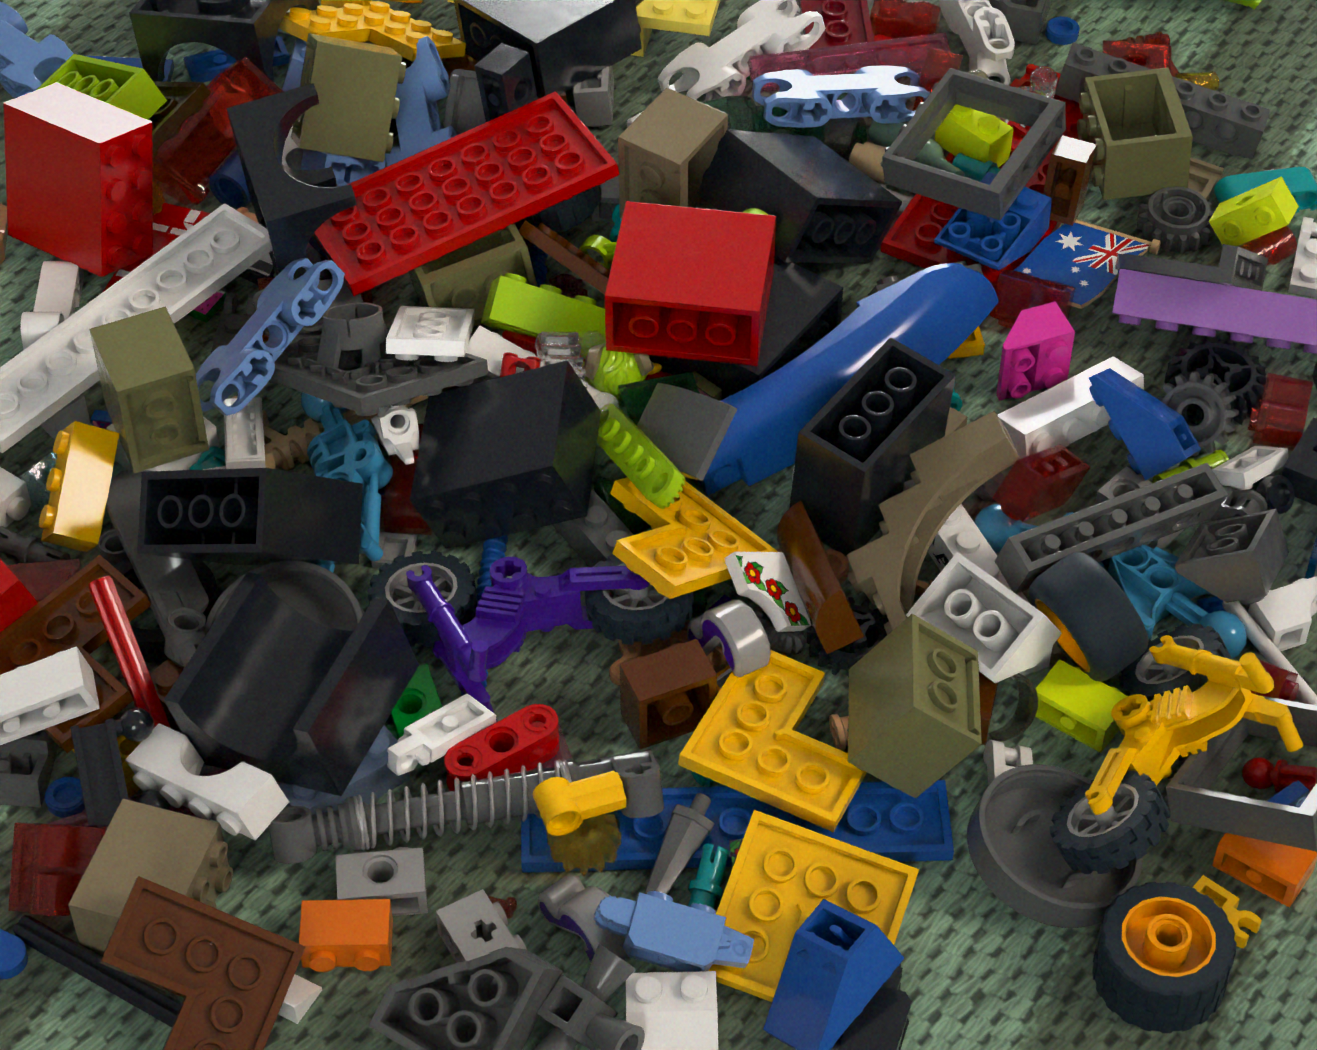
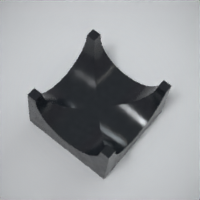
M140 0L129 12L143 69L153 81L162 82L164 80V65L170 48L182 43L198 42L214 46L229 54L249 74L257 94L270 95L275 89L273 55L276 36L282 19L290 8L299 7L317 10V6L320 4L319 0Z
M314 83L226 108L257 221L267 229L272 246V251L269 252L276 276L294 260L308 258L313 265L317 262L328 260L309 244L310 238L326 220L345 209L357 205L351 184L337 187L332 167L317 170H299L282 165L283 149L291 127L301 114L319 104ZM299 267L295 271L293 279L295 280L302 276L306 269ZM324 269L320 272L319 280L333 279L329 270Z

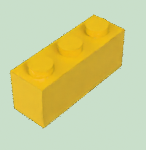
M78 421L72 422L65 429L58 432L53 446V452L58 454L56 466L50 470L46 482V489L50 491L48 505L43 507L39 518V527L43 528L41 541L85 552L98 545L120 433Z

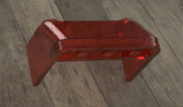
M246 57L224 68L207 85L211 94L203 101L204 106L195 115L188 117L180 125V132L172 139L166 140L157 149L159 151L158 155L153 159V186L185 206L193 203L197 206L210 192V189L207 187L210 181L208 178L236 146L226 108L284 92Z

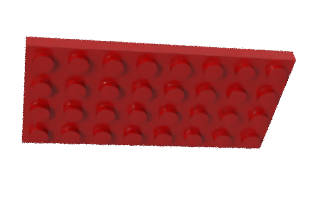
M555 91L350 183L357 205L345 209L326 220L312 236L327 258L332 260L345 273L344 283L353 296L369 291L375 286L397 276L404 275L423 264L437 260L458 248L470 245L474 241L493 232L505 229L507 226L535 215L561 201L568 200L585 190L601 185L607 180L620 175L617 162Z

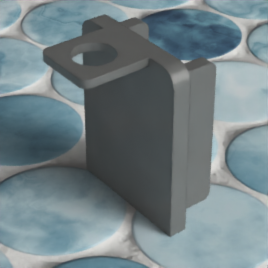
M455 69L450 75L449 96H447L443 128L452 126L457 135L486 123L476 71Z

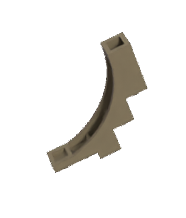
M995 411L910 454L916 469L910 472L915 486L878 504L884 520L879 522L884 536L847 554L852 570L847 573L848 578L857 594L864 592L872 604H876L880 613L883 616L887 615L889 622L884 624L887 635L908 618L906 614L913 607L916 582L921 565L931 543L949 516L979 486L1006 468L1021 461L1008 431Z

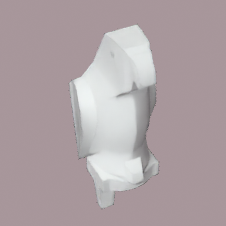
M388 405L379 408L378 415L371 418L378 440L389 455L397 454L406 465L414 463L413 450L419 449V427L416 410L413 408L408 409L406 405Z

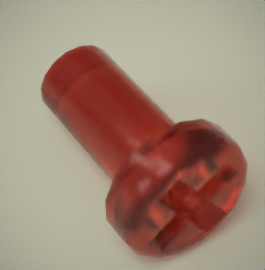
M488 896L492 903L499 902L507 919L513 917L514 911L517 908V900L514 897H508L504 900Z

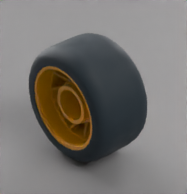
M1076 552L1065 556L1037 576L1030 585L1029 596L1032 605L1045 614L1062 632L1055 643L1076 667H1079L1093 680H1108L1138 659L1146 651L1149 638L1139 614L1112 576L1089 555Z

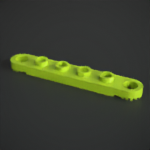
M612 403L603 406L600 409L601 415L597 443L650 502L661 509L669 507L670 503L673 504L675 502L674 497L678 498L680 496L677 492H682L684 489L682 488L685 485L684 480H686L684 475L678 471L677 467L622 410Z

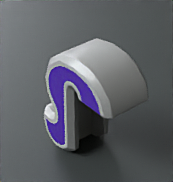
M728 601L705 611L701 616L691 619L688 624V641L697 639L706 656L720 643L722 644V652L735 676L742 677L768 665L771 649L767 634L753 609L743 601Z
M567 874L539 893L537 903L544 918L549 924L581 937L585 943L584 950L590 962L593 959L598 944L623 960L628 957L622 947L624 936L610 933L607 929L603 931L597 924L595 925L594 913L601 899L603 900L605 896L609 897V894L604 890L594 886L584 888L579 876Z

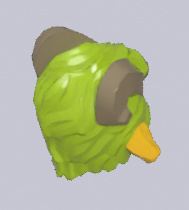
M605 341L603 344L591 347L583 364L573 369L580 380H584L588 385L612 397L611 403L620 409L621 407H627V402H630L632 397L639 392L647 375L661 371L662 366L661 364L651 362L649 355L607 351Z

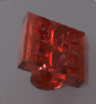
M16 822L14 825L8 911H24L30 914L49 916L71 915L68 904L105 834V827Z

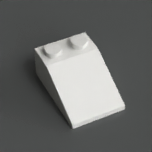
M716 971L632 973L627 978L626 1022L643 1028L645 1038L641 1050H718Z

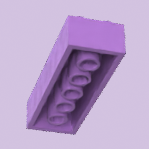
M1120 269L1112 311L1113 315H1119L1118 323L1140 326L1141 320L1145 319L1156 321V329L1177 332L1179 325L1193 327V335L1214 338L1216 331L1230 333V341L1251 344L1253 343V338L1258 337L1267 339L1266 346L1288 350L1291 348V343L1304 345L1303 352L1317 354V299Z

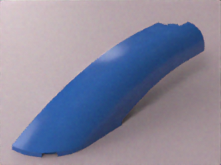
M945 263L921 270L856 302L857 309L807 351L751 386L721 400V402L737 408V411L703 481L696 480V482L707 495H710L740 479L748 486H751L794 464L799 431L890 337L940 365L973 333L999 303L991 282L977 270L966 268L958 263Z

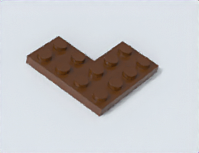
M101 555L0 632V675L76 646L92 668L100 709L43 729L67 754L74 749L71 726L78 725L79 728L103 724L105 720L111 719L134 700L129 690L90 655L108 640V636L90 593L89 583L98 578L110 576L113 579L129 623L151 606L147 596Z
M138 876L99 963L184 998L162 1050H264L306 946Z

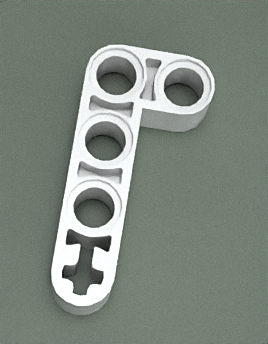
M67 261L43 262L33 312H23L21 316L20 329L24 350L74 314L75 307H79L84 271L78 265Z

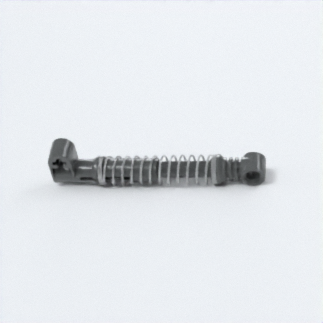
M651 749L576 762L572 758H563L562 760H555L552 767L543 768L539 762L538 769L526 771L525 766L522 765L521 772L510 774L506 768L504 770L505 775L493 777L490 771L488 772V778L479 780L472 774L471 781L460 783L456 777L454 779L455 790L445 792L443 783L440 780L437 784L438 793L428 795L426 785L422 783L420 797L412 798L409 788L405 786L404 799L395 801L393 792L389 789L387 791V803L378 804L377 797L372 792L370 795V806L362 801L361 795L358 794V796L347 797L343 804H337L338 810L333 811L332 806H326L327 812L322 813L321 808H316V814L311 815L310 809L304 806L285 807L268 826L273 857L276 862L283 864L299 863L316 855L317 847L322 846L323 851H328L327 845L333 844V849H339L338 843L342 842L344 848L351 847L355 851L361 849L364 851L365 848L368 850L370 847L374 849L376 846V835L383 834L386 843L391 846L393 832L400 831L402 839L407 843L410 839V829L413 828L417 829L419 836L424 840L427 836V826L433 825L436 834L441 837L444 832V823L450 822L452 830L458 834L461 820L466 819L467 825L473 831L479 823L485 822L491 828L495 820L502 819L508 825L512 817H519L524 822L527 815L534 813L541 819L532 794L538 784L553 777H563L571 783L610 771L618 772L626 796V808L620 809L622 814L630 818L650 817L664 810L660 767Z

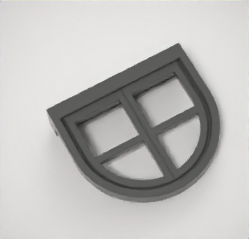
M1223 244L1219 267L1148 256L1117 254L1115 269L1133 270L1262 291L1268 258L1238 246Z

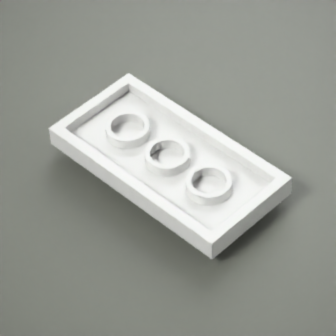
M400 306L386 337V354H395V358L399 360H417L419 355L434 356V360L440 362L457 361L458 357L465 356L474 326L475 309Z

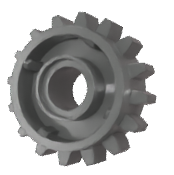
M1166 187L1156 191L1152 196H1146L1144 204H1140L1137 229L1142 230L1141 237L1143 239H1148L1150 242L1153 239L1160 240V249L1165 250V252L1184 253L1190 250L1197 251L1200 244L1207 245L1209 238L1214 236V230L1209 223L1214 211H1211L1212 204L1207 202L1200 193L1185 187Z
M1194 371L1191 373L1189 381L1181 374L1175 377L1176 387L1170 383L1165 384L1163 389L1167 395L1156 398L1181 414L1200 448L1204 446L1208 453H1212L1216 450L1214 441L1224 445L1229 441L1224 432L1236 430L1237 426L1230 422L1231 417L1239 414V410L1231 409L1230 404L1236 397L1235 395H1226L1224 390L1227 384L1225 382L1219 385L1213 383V374H1208L1204 380H1201L1198 371ZM1190 404H1197L1203 409L1204 420L1202 423L1196 424L1189 420L1187 408ZM1201 450L1194 453L1193 456H1198Z

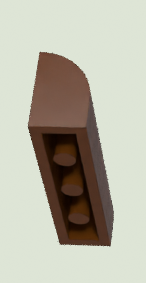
M799 501L789 508L781 518L777 528V541L785 555L815 631L826 653L829 654L863 638L864 635L826 550L802 501Z

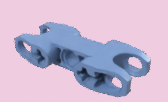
M0 2V83L12 97L17 98L35 91L74 53L67 47L64 41L55 35L50 34L39 43L25 35L28 32V27L21 15L7 4Z
M428 36L418 40L416 59L406 69L403 83L397 84L395 97L400 99V105L395 120L400 144L392 147L390 154L385 153L387 167L457 136L452 126L441 129L437 100L449 96V75L444 68L434 42Z
M867 66L857 70L855 74L813 76L809 71L802 69L765 73L753 80L752 97L754 101L764 106L763 117L772 125L805 128L822 126L829 119L872 117L874 121L882 124L910 121L916 110H908L905 105L906 100L914 96H922L925 101L930 92L918 86V74L907 67ZM903 76L910 77V85L900 84L896 80ZM774 82L779 85L778 93L772 94L769 97L760 94L761 88L766 83ZM842 93H848L843 99L837 100ZM773 107H779L788 111L781 117L772 115Z
M308 258L294 260L269 283L258 298L255 313L228 345L219 346L210 354L196 373L198 391L201 384L205 381L210 380L215 383L210 392V400L203 402L200 399L202 411L205 412L217 408L222 415L235 414L241 411L263 389L274 374V362L304 326L314 325L323 316L340 292L345 273L332 260L317 262L314 265ZM299 267L305 268L306 272L294 280L295 271ZM327 269L331 272L333 281L330 288L321 291L317 288L320 281V272ZM267 327L269 330V339L266 343H264L262 335L263 331ZM237 392L236 402L231 406H226L223 401L228 396Z

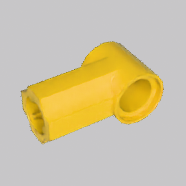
M615 771L571 783L563 777L549 778L538 784L532 794L547 832L554 836L573 832L579 828L584 819L626 808L623 783L618 772L615 773Z

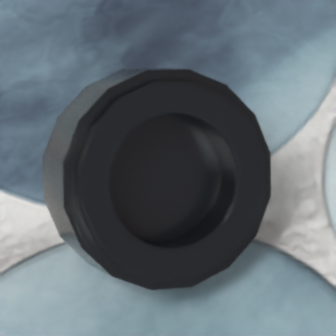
M1270 475L1260 481L1257 492L1265 498L1267 510L1277 509L1278 514L1286 513L1294 502L1295 494L1291 481L1282 475Z

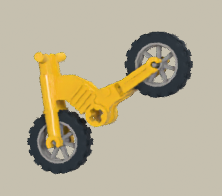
M1193 624L1191 627L1181 625L1175 627L1174 631L1168 632L1166 630L1157 634L1158 637L1152 641L1149 639L1146 651L1120 671L1122 676H1119V683L1128 697L1123 698L1113 707L1111 715L1120 732L1124 735V739L1118 748L1109 749L1095 779L1091 780L1092 784L1085 788L1082 785L1076 789L1071 799L1066 798L1060 804V812H1055L1051 820L1054 824L1050 826L1052 840L1072 870L1077 871L1079 869L1083 874H1091L1093 871H1097L1098 874L1108 873L1110 868L1117 867L1121 869L1128 866V861L1135 857L1137 860L1147 854L1146 849L1150 846L1155 847L1161 840V832H1166L1169 826L1167 818H1170V810L1157 785L1162 779L1171 775V766L1179 758V755L1183 758L1187 757L1189 752L1192 755L1197 754L1199 749L1202 752L1207 751L1209 739L1228 731L1241 718L1277 727L1288 752H1295L1303 747V742L1293 723V718L1287 705L1251 693V691L1266 694L1274 688L1272 677L1266 672L1254 653H1246L1241 656L1239 661H1235L1231 658L1221 636L1211 626L1204 628L1202 624Z

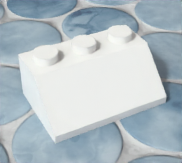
M958 551L906 614L907 617L911 614L916 615L977 650L979 672L994 683L1036 666L1062 634L1045 614Z

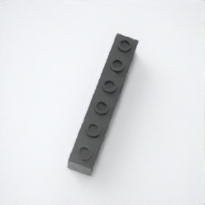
M1072 43L1054 94L1079 102V93L1084 92L1085 77L1152 69L1093 50L1090 47ZM1172 76L1193 136L1192 141L1231 155L1252 159L1264 132L1270 109Z
M1205 463L1011 536L1007 539L995 559V563L1011 590L1017 594L1028 590L1037 576L1071 553H1085L1095 561L1100 562L1209 520L1216 513L1228 494L1209 464Z

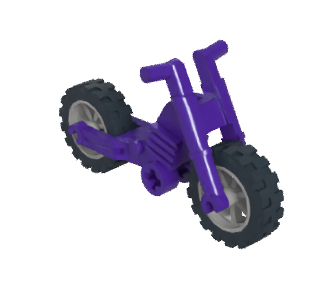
M416 551L412 552V556L404 557V555L394 558V562L390 565L387 563L379 568V574L372 576L370 580L371 587H368L367 590L369 605L374 597L390 601L411 647H415V644H423V647L432 646L433 654L436 658L441 659L459 690L463 694L471 695L493 713L494 710L490 703V696L481 683L487 679L486 669L500 665L512 652H520V646L524 643L523 639L526 638V632L539 629L543 632H549L555 626L568 624L575 630L595 629L598 633L602 631L605 633V638L615 641L616 638L620 639L622 644L633 645L634 642L642 641V645L652 644L654 639L660 638L663 641L670 638L673 631H681L685 627V620L691 619L693 614L692 607H694L693 592L669 599L659 594L654 586L639 574L630 571L626 564L613 554L608 556L607 561H599L594 567L569 568L562 575L547 577L530 575L526 563L520 558H500L490 567L491 587H485V593L482 594L481 600L478 603L475 578L473 573L470 574V568L465 562L460 564L457 557L450 554L447 557L442 556V552L431 551L430 554ZM580 591H584L586 606H581ZM615 594L620 596L612 599Z

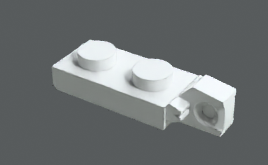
M465 694L405 727L404 735L397 740L398 743L387 749V767L400 776L414 770L418 763L422 766L428 765L429 762L432 763L444 756L448 749L455 744L496 723V715L471 695Z

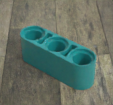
M1306 167L1230 175L1220 179L1214 187L1215 197L1218 203H1221L1282 176L1299 206L1295 213L1300 212L1299 210L1310 209L1311 211L1317 209V183L1311 171Z

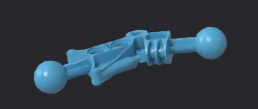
M301 392V406L304 412L313 420L322 422L325 430L317 435L307 448V456L314 470V475L363 484L359 554H365L371 561H378L383 556V550L379 546L381 494L378 493V490L390 481L393 475V468L383 456L377 439L374 437L376 429L367 419L351 425L343 416L347 408L334 407L331 402ZM319 565L332 573L334 572L335 565Z
M991 504L982 508L974 520V523L995 553L1001 551L1009 537L1038 527L1022 523L1018 513L1005 504ZM1144 544L1098 562L1103 568L1104 564L1108 565L1107 572L1133 604L1150 640L1154 626L1171 613L1189 627L1193 624H1202L1204 628L1207 626L1214 628L1221 636L1232 659L1237 657L1245 647L1247 640L1246 629L1237 615L1224 610L1208 613L1190 600L1195 596L1211 593L1177 573L1175 564L1179 557L1157 546L1153 549Z

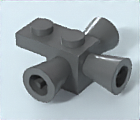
M598 944L582 986L574 983L564 975L560 976L558 982L538 1010L537 1014L555 1027L532 1050H575L578 1042L590 1050H594L596 1046L600 1050H641L645 1038L643 1028L615 1018L618 1013L604 1003L636 969L613 952Z

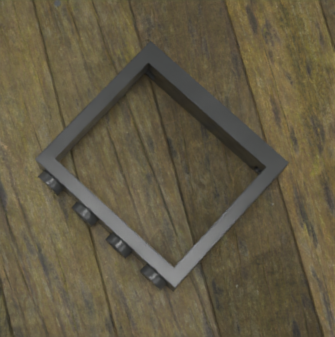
M950 68L940 82L934 84L932 92L927 99L918 105L914 116L908 124H904L901 127L898 137L892 145L885 148V154L882 156V162L880 163L883 167L884 183L1001 220L1066 130L1065 102ZM956 104L1031 127L990 185L913 161Z
M1263 696L1265 699L1287 705L1303 745L1317 747V705ZM1241 718L1228 731L1209 739L1207 751L1202 752L1199 749L1197 754L1192 755L1189 753L1174 777L1168 780L1169 783L1166 786L1167 795L1164 798L1169 804L1172 822L1317 852V783L1300 808L1208 790L1248 734L1283 741L1275 726Z

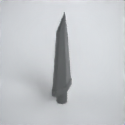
M697 793L689 808L676 804L644 894H647L649 891L667 894L706 836L710 834L714 822L704 816L711 804V799L707 795Z

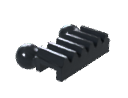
M135 707L128 709L122 714L120 719H108L103 724L79 728L78 725L70 727L89 830L108 827L122 799L129 800L117 737L124 736L130 741L138 742L150 736L153 731L154 721L151 714L143 708ZM151 789L144 791L135 801L170 810L169 802L160 794L159 790Z

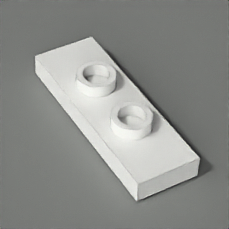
M254 397L241 411L228 416L224 415L226 469L266 468L262 398ZM237 398L225 399L223 403L226 406H231L236 402Z

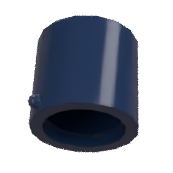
M236 150L209 177V184L213 195L220 203H225L230 207L238 209L241 207L246 208L251 203L239 154Z

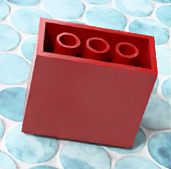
M54 83L4 102L8 235L64 261L76 264L78 267L100 277H104L150 256L153 253L152 122L59 83Z
M626 201L605 292L606 350L758 366L774 273L776 216Z

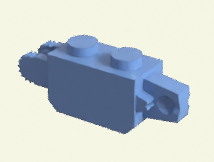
M649 891L647 894L639 892L635 901L623 897L616 898V895L613 897L611 895L609 897L605 896L603 900L601 899L594 913L595 925L597 924L603 931L607 929L610 933L625 937L622 947L628 957L678 972L709 971L712 964L745 968L751 957L754 939L725 926L726 917L716 915V910L707 905L695 903L689 907L675 903L671 896L662 892Z

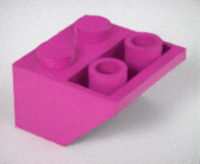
M1056 301L1021 310L1002 347L996 393L999 401L1010 397L1021 398L1029 392L1043 388L1050 389L1068 379L1075 331Z

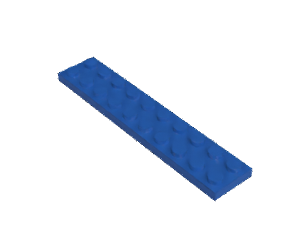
M937 780L917 798L893 788L886 782H862L834 832L727 786L662 788L664 810L654 816L630 818L624 816L621 810H616L584 819L579 828L561 836L549 834L542 818H538L535 813L527 815L524 822L521 820L522 873L653 869L676 804L689 808L697 793L705 794L711 799V804L704 816L714 822V826L685 868L699 867L704 844H713L715 855L718 846L729 850L730 856L725 867H733L730 842L738 839L743 841L754 810L898 862L953 860L954 854L945 780Z

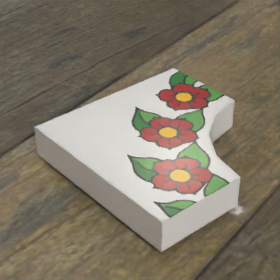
M733 552L724 558L737 594L748 597L758 604L770 618L777 632L803 631L811 626L810 619L783 552Z

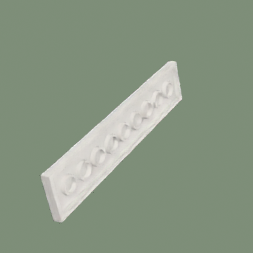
M224 203L1 366L0 452L4 453L100 380L89 329L165 306L175 324L272 251L267 229Z

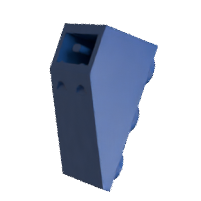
M988 171L980 182L990 185L996 174ZM1024 187L1001 220L959 207L936 236L934 243L999 271L1032 251L1049 229L1052 198Z
M1106 369L1088 378L1092 384L1089 387L1092 398L1099 407H1105L1111 418L1108 421L1111 432L1118 441H1124L1130 452L1127 455L1130 466L1137 475L1142 474L1145 481L1201 450L1181 414L1113 369Z
M823 899L795 932L763 1028L764 1031L795 1050H831L844 1031L861 1014L867 1003L904 960L903 955L877 925Z

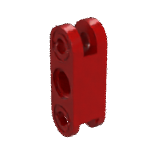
M544 704L526 706L452 746L444 757V766L448 774L446 780L448 791L455 790L454 779L456 777L459 781H471V776L474 774L476 779L479 780L488 778L489 771L492 772L493 777L505 775L504 770L506 768L510 774L521 772L522 765L525 766L526 771L538 767L539 762L543 764L552 759L560 749L559 722L556 711Z

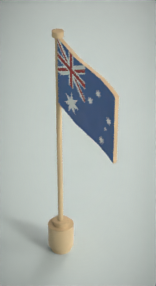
M857 142L852 149L849 163L872 180L884 183L883 167L880 163L882 162V156L885 154L886 147L870 142H865L864 144ZM1076 219L1073 226L1064 224L1044 238L1020 266L998 279V283L1082 309L1100 297L1119 276L1120 270L1115 269L1117 254L1142 256L1147 251L1157 254L1161 241L1153 239L1150 242Z

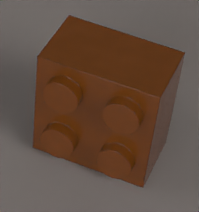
M697 639L682 644H673L667 649L646 656H638L626 663L620 664L621 715L640 750L695 731L717 696V674Z

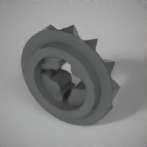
M755 606L753 611L767 634L770 649L781 654L796 655L801 653L807 643L803 635L804 632H777L762 608Z

